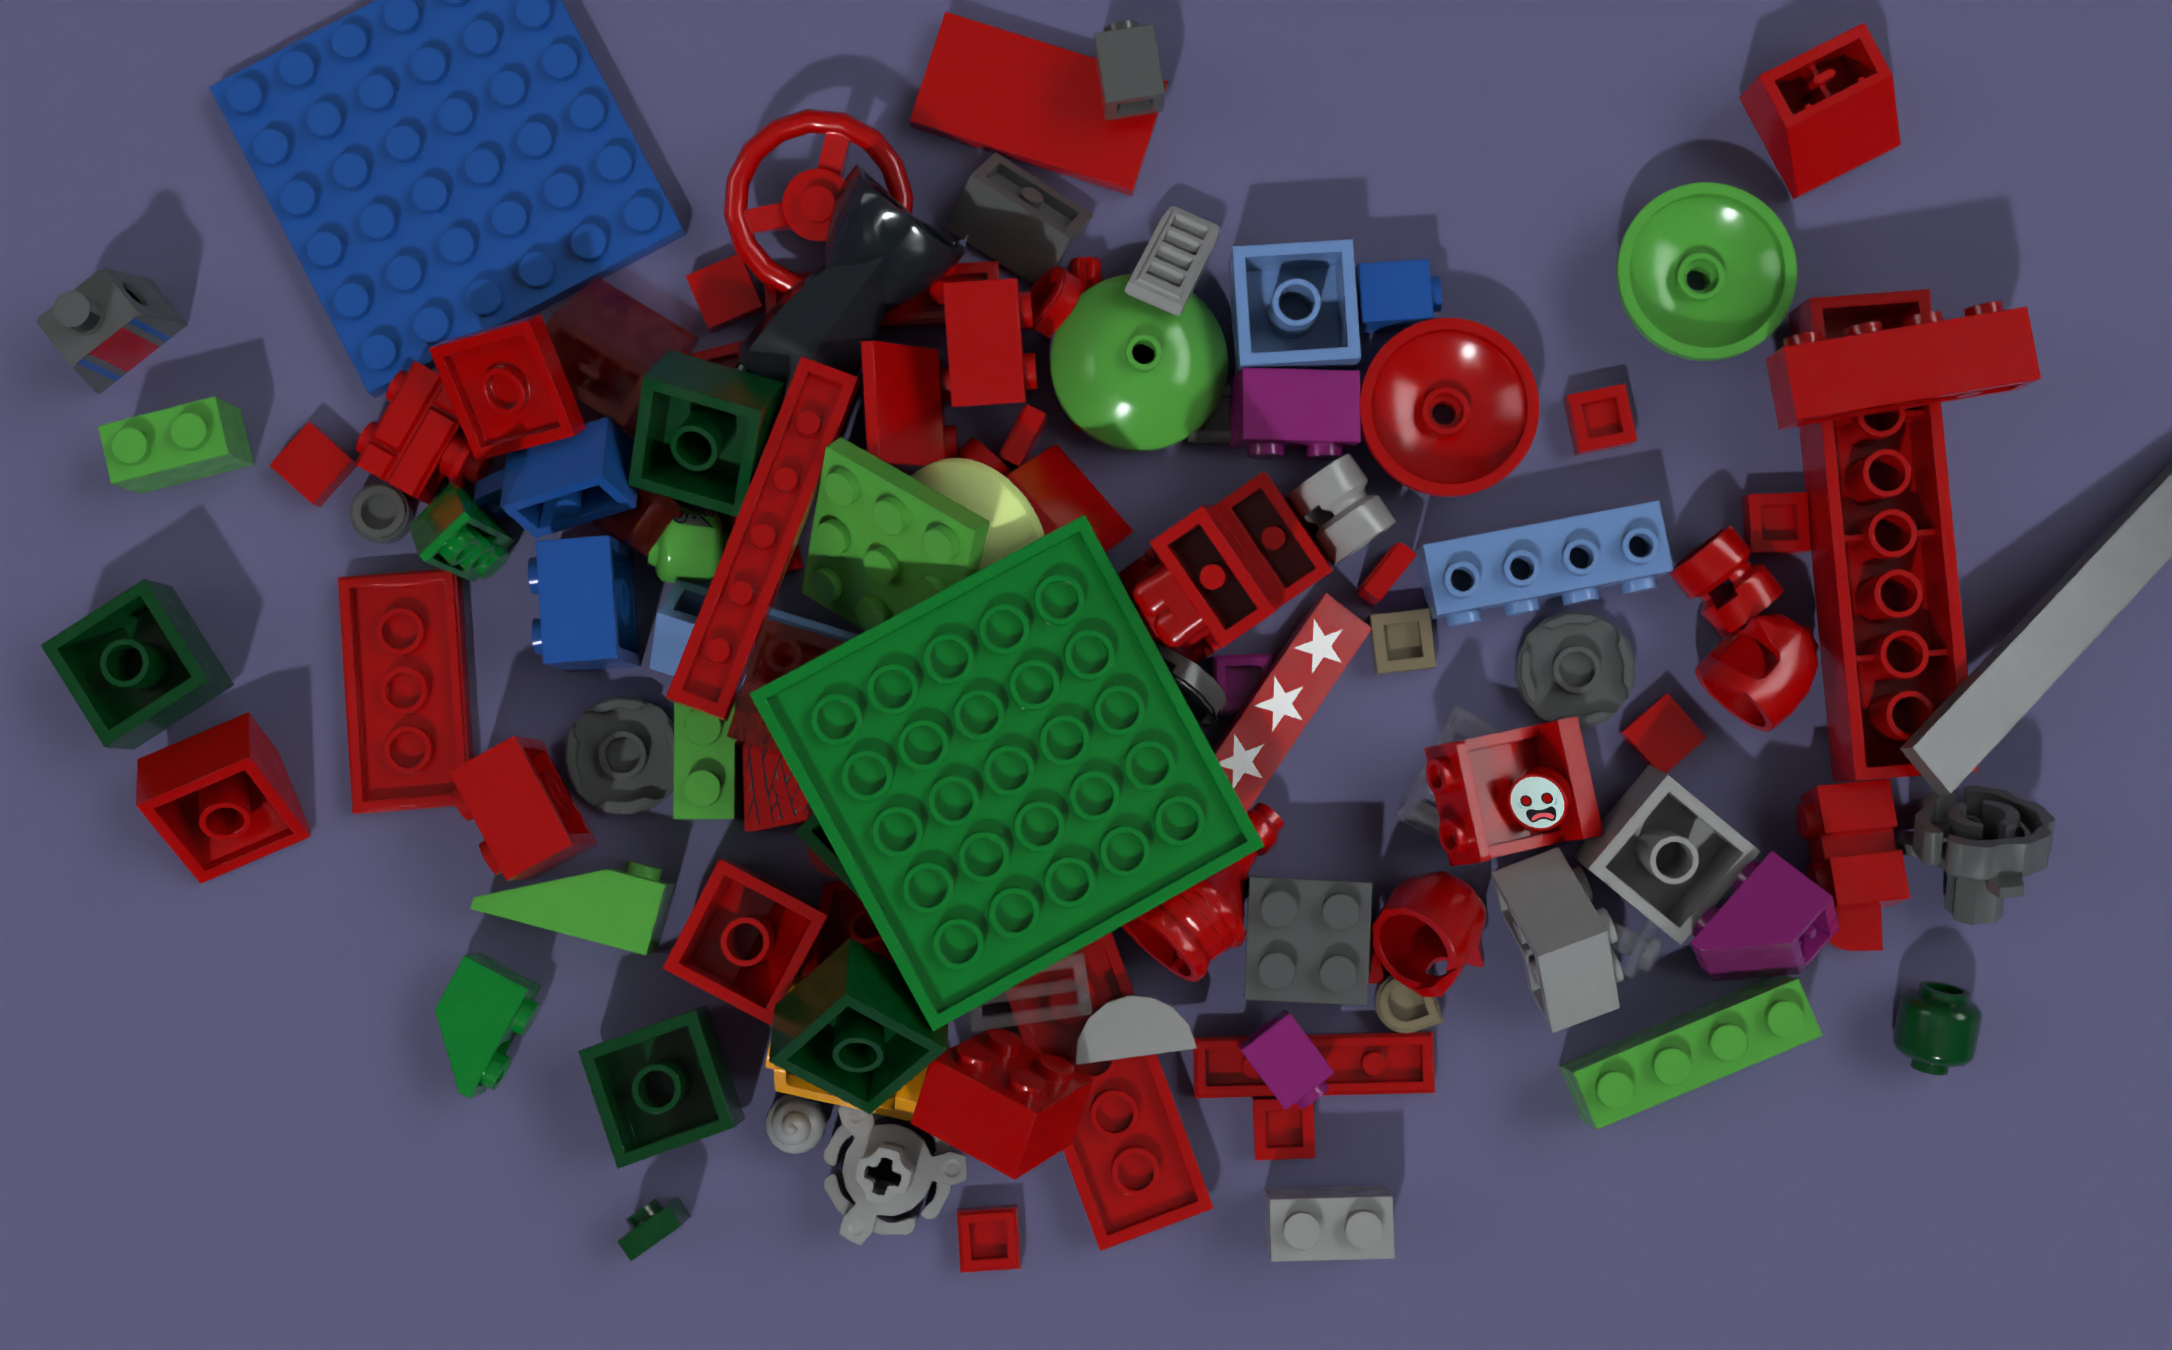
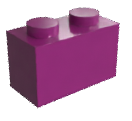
M1243 367L1230 378V449H1248V457L1252 459H1278L1284 457V450L1306 451V459L1329 461L1342 457V451L1345 452L1361 442L1360 371Z

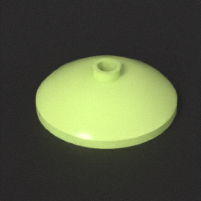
M947 458L932 462L911 475L914 479L990 521L979 571L1045 536L1039 518L1027 498L1008 478L990 466L970 459Z

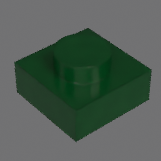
M676 1197L664 1207L655 1198L626 1219L632 1229L617 1242L629 1260L633 1261L681 1227L691 1215L679 1197Z

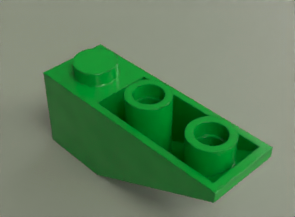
M451 483L408 525L418 555L426 563L472 582H475L479 577L487 579L506 563L509 558L506 550L516 540L494 518L489 516L483 507H479L467 491Z

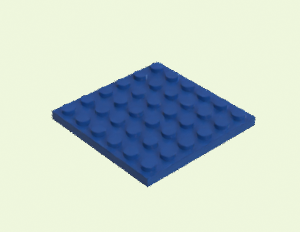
M375 0L209 86L368 394L375 398L386 393L395 375L403 369L409 371L414 361L429 369L435 367L436 365L429 348L437 343L532 316L687 235L562 0Z

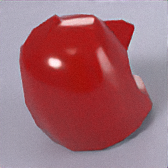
M1763 614L1752 618L1748 623L1727 635L1696 666L1695 675L1706 692L1730 714L1752 728L1768 732L1790 716L1809 693L1818 668L1817 650L1819 645L1815 641L1809 626L1799 625L1785 615Z
M1444 870L1422 873L1407 878L1391 893L1373 924V948L1381 964L1394 979L1422 997H1441L1461 974L1465 963L1475 967H1484L1482 935L1487 922L1486 906L1471 885ZM1448 960L1445 974L1434 976L1426 973L1434 963Z

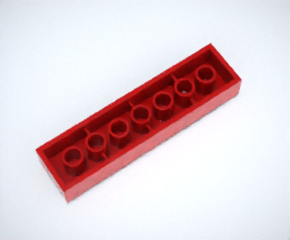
M1930 289L1809 298L1788 313L1790 336L1805 332L1821 331L1822 340L1845 337V328L1872 321H1881L1883 330L1905 327V318L1932 312ZM1941 403L1799 427L1805 492H1808L1811 558L1833 782L1922 776L1900 748L1968 677ZM1977 766L1974 768L1972 772L1978 771Z

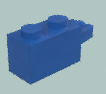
M608 416L585 424L586 429L576 436L507 453L504 469L476 481L473 501L479 507H483L487 514L494 519L512 517L535 538L636 508L638 488L628 485L634 441Z

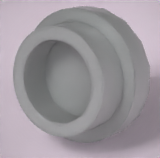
M790 1094L783 1095L772 1104L765 1121L766 1132L772 1144L779 1150L790 1154H801L813 1149L822 1140L827 1126L825 1111L817 1100Z

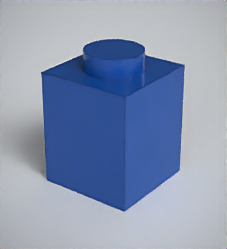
M1429 259L1357 264L1355 277L1359 335L1401 332L1414 324L1433 319V312L1441 311V281L1439 276L1431 277Z

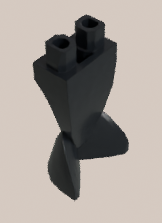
M856 164L843 182L835 200L826 236L825 264L790 290L754 327L739 347V358L735 369L784 383L782 391L784 396H786L801 356L857 376L862 366L861 341H874L885 312H889L918 296L945 275L965 254L964 246L940 230L913 216L873 177Z

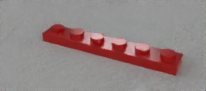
M801 356L667 692L666 698L669 701L726 722L728 721L819 490L826 446L839 439L860 385L859 377Z

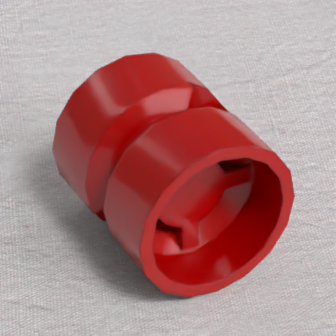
M1731 524L1700 544L1673 567L1674 571L1668 573L1689 599L1700 598L1703 601L1700 613L1721 638L1726 637L1768 607L1784 591L1783 587L1764 564L1752 565L1748 561L1751 548ZM1728 578L1733 583V591L1729 586L1722 584Z

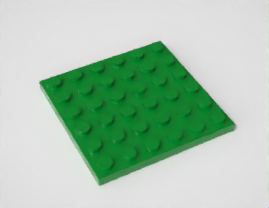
M1085 515L749 693L932 1031L939 1029L1264 847L1256 829Z

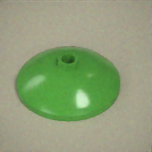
M1699 182L1682 185L1664 192L1654 198L1636 215L1623 235L1618 249L1615 268L1616 285L1626 315L1639 333L1653 345L1679 358L1694 361H1718L1729 359L1751 350L1769 337L1780 325L1794 298L1797 284V261L1795 250L1786 228L1777 215L1764 202L1734 186L1722 183ZM1688 273H1697L1703 278V290H1694L1688 285Z
M1132 274L1119 275L1099 282L1083 292L1071 314L1055 332L1050 355L1052 383L1056 396L1068 417L1091 438L1104 445L1125 451L1144 452L1159 450L1177 444L1191 436L1208 420L1217 407L1225 388L1228 373L1226 341L1212 311L1195 293L1191 294L1181 315L1176 316L1128 295L1124 291ZM1138 345L1148 346L1154 354V360L1148 364L1138 363L1133 358L1132 349Z

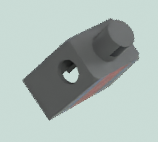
M107 268L95 272L73 291H67L59 295L54 305L39 316L37 324L67 362L98 394H101L187 326L186 322L151 279Z

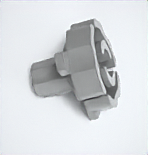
M844 1106L838 1108L842 1125L836 1130L830 1143L824 1150V1160L827 1164L836 1165L840 1160L845 1141L852 1135L855 1139L845 1153L842 1169L846 1190L838 1170L827 1176L824 1181V1188L837 1210L844 1215L839 1234L849 1241L861 1246L873 1232L880 1235L910 1234L918 1222L917 1214H911L898 1219L887 1216H896L912 1210L925 1198L932 1181L937 1182L936 1194L921 1211V1215L925 1219H934L939 1215L944 1202L952 1190L953 1184L967 1180V1155L952 1151L953 1146L931 1135L936 1144V1154H932L926 1141L912 1128L897 1123L878 1124L876 1120L884 1115L868 1114L862 1110ZM884 1158L893 1160L892 1171L901 1174V1178H894L893 1181L882 1179L880 1174L872 1171V1167H877Z

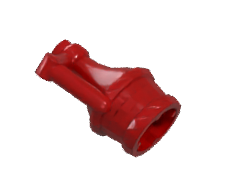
M1256 803L1247 812L1264 847L1122 925L1123 929L1150 956L1172 973L1187 981L1197 982L1204 978L1211 961L1230 948L1241 946L1245 940L1247 931L1244 926V892L1249 872L1257 857L1264 856L1276 845L1278 833L1284 827L1281 817L1264 803Z

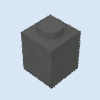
M1124 20L1109 24L1104 28V32L1094 33V55L1105 121L1163 112L1165 89L1154 24L1139 26L1137 21Z

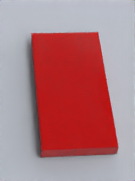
M945 11L909 122L911 127L992 153L997 152L1011 159L1133 196L1160 112L1105 121L1095 58ZM1163 80L1166 94L1168 88V81Z
M443 569L338 577L352 814L454 807L455 804L452 800L450 789L456 785L448 771L474 758L462 577Z

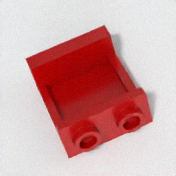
M1578 716L1424 748L1427 759L1426 779L1434 793L1440 819L1439 839L1447 853L1450 867L1489 861L1491 858L1543 846L1604 835ZM1533 767H1547L1557 771L1567 780L1572 790L1573 801L1570 811L1558 826L1546 831H1535L1524 827L1513 817L1508 806L1510 787L1520 774Z

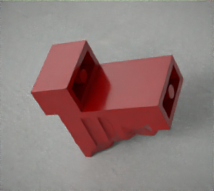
M1263 471L1215 505H1202L1154 538L1149 543L1151 548L1119 572V575L1153 641L1159 640L1163 643L1164 647L1178 652L1197 664L1275 613L1285 603L1331 573L1334 568L1267 471Z

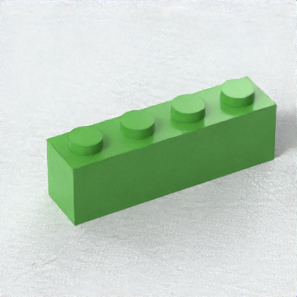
M1773 976L1559 1065V1068L1581 1120L1598 1130L1823 1036L1799 978Z

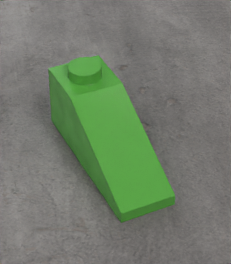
M627 860L625 870L620 868L605 869L473 897L470 909L634 953L650 955L658 951L676 883L661 880L660 877L663 869Z

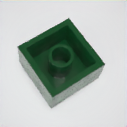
M668 350L643 376L628 485L737 517L778 416L784 383Z
M147 579L141 580L41 645L101 743L107 748L134 750L234 686V683L174 588Z
M849 938L775 1005L769 1062L871 1114L947 1050L948 1024L932 1031L896 963Z
M707 1005L578 1051L617 1169L732 1129L745 1119Z

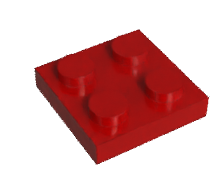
M541 313L444 340L429 348L476 461L573 437L586 429Z

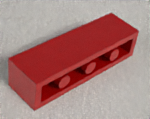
M1993 301L1964 309L1965 317L1943 320L1942 311H1933L1905 318V327L1883 330L1881 321H1872L1845 328V337L1822 340L1821 331L1805 332L1783 339L1784 347L1766 358L1778 428L1782 430L2017 391L2041 379L2028 307L2004 310L2002 301Z

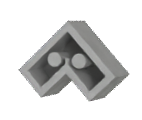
M1557 847L1492 871L1499 912L1522 952L1529 991L1551 1032L1563 1030L1619 1009L1620 1004L1616 983L1623 981L1624 976L1618 958L1610 947V944L1618 941L1617 933L1607 910L1604 907L1595 910L1590 900L1593 899L1592 890L1580 866L1571 868L1560 848Z

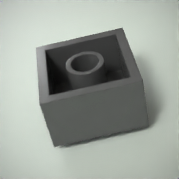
M1248 876L1244 1000L1368 1006L1372 883L1368 881Z

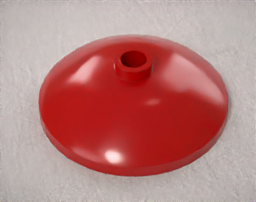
M1436 318L1419 322L1402 330L1392 337L1376 354L1366 371L1360 388L1361 431L1372 456L1385 472L1396 481L1426 495L1461 497L1481 492L1497 484L1508 476L1523 460L1530 449L1538 427L1539 394L1535 378L1526 359L1502 334L1472 320ZM1438 405L1449 408L1452 413L1451 423L1440 424L1436 422L1432 414L1433 408Z

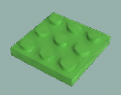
M841 437L826 446L801 593L867 631L978 572L990 521Z

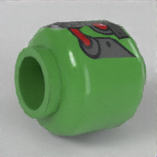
M667 506L660 513L659 519H649L646 541V566H654L657 576L667 583H675L678 579L695 585H710L732 531H723V521L717 511L705 508Z

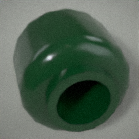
M1922 981L1919 983L1918 989L1910 990L1902 995L1896 1018L1893 1042L1898 1051L1912 1058L1910 1066L1913 1069L1932 1075H1947L1949 1067L1964 1066L1973 1060L1982 1013L1978 1006L1969 1000L1970 993L1967 990L1947 983Z

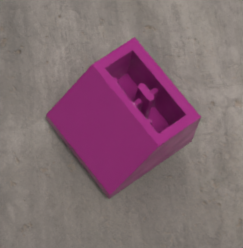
M1771 851L1761 863L1753 860L1743 868L1732 885L1735 893L1720 909L1712 906L1699 918L1692 930V935L1695 938L1690 944L1703 974L1712 981L1798 975L1802 973L1839 931L1833 897L1775 852Z

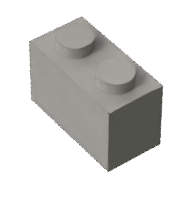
M1384 1185L1264 1188L1266 1251L1271 1262L1395 1259L1393 1196Z

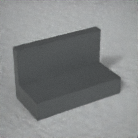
M995 152L970 175L946 229L1034 285L1047 270L1060 265L1066 251L1084 234L1093 214Z

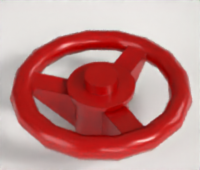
M806 109L771 120L743 144L726 177L723 215L735 252L759 281L787 294L808 277L798 275L774 262L756 241L754 234L792 229L804 239L815 242L826 241L835 200L845 181L843 177L850 142L865 150L882 171L888 192L912 214L914 195L903 160L879 130L845 112ZM809 133L825 134L817 169H809L796 175L787 185L782 202L748 209L749 185L763 158L784 141Z

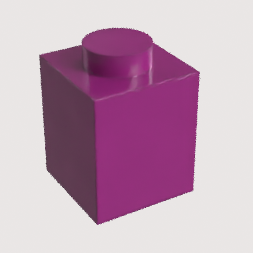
M1286 1009L1282 1010L1237 1045L1285 1110L1295 1103L1300 1109H1304L1319 1099L1329 1089L1325 1080L1335 1072Z

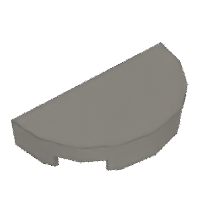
M1127 994L1105 1002L1087 1019L1077 1039L1076 1065L1197 1049L1189 1024L1174 1007L1153 996Z

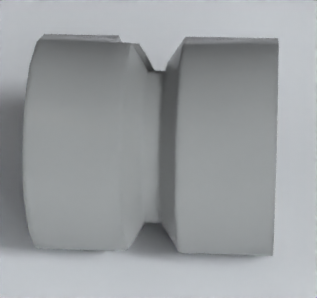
M1350 453L1340 457L1314 474L1286 496L1287 501L1304 525L1315 524L1318 528L1314 540L1332 566L1340 563L1397 523L1379 495L1366 494L1364 490L1368 479Z

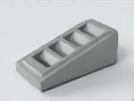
M1176 206L1168 207L1135 267L1124 292L1173 315L1180 316L1209 263L1221 233L1220 227Z

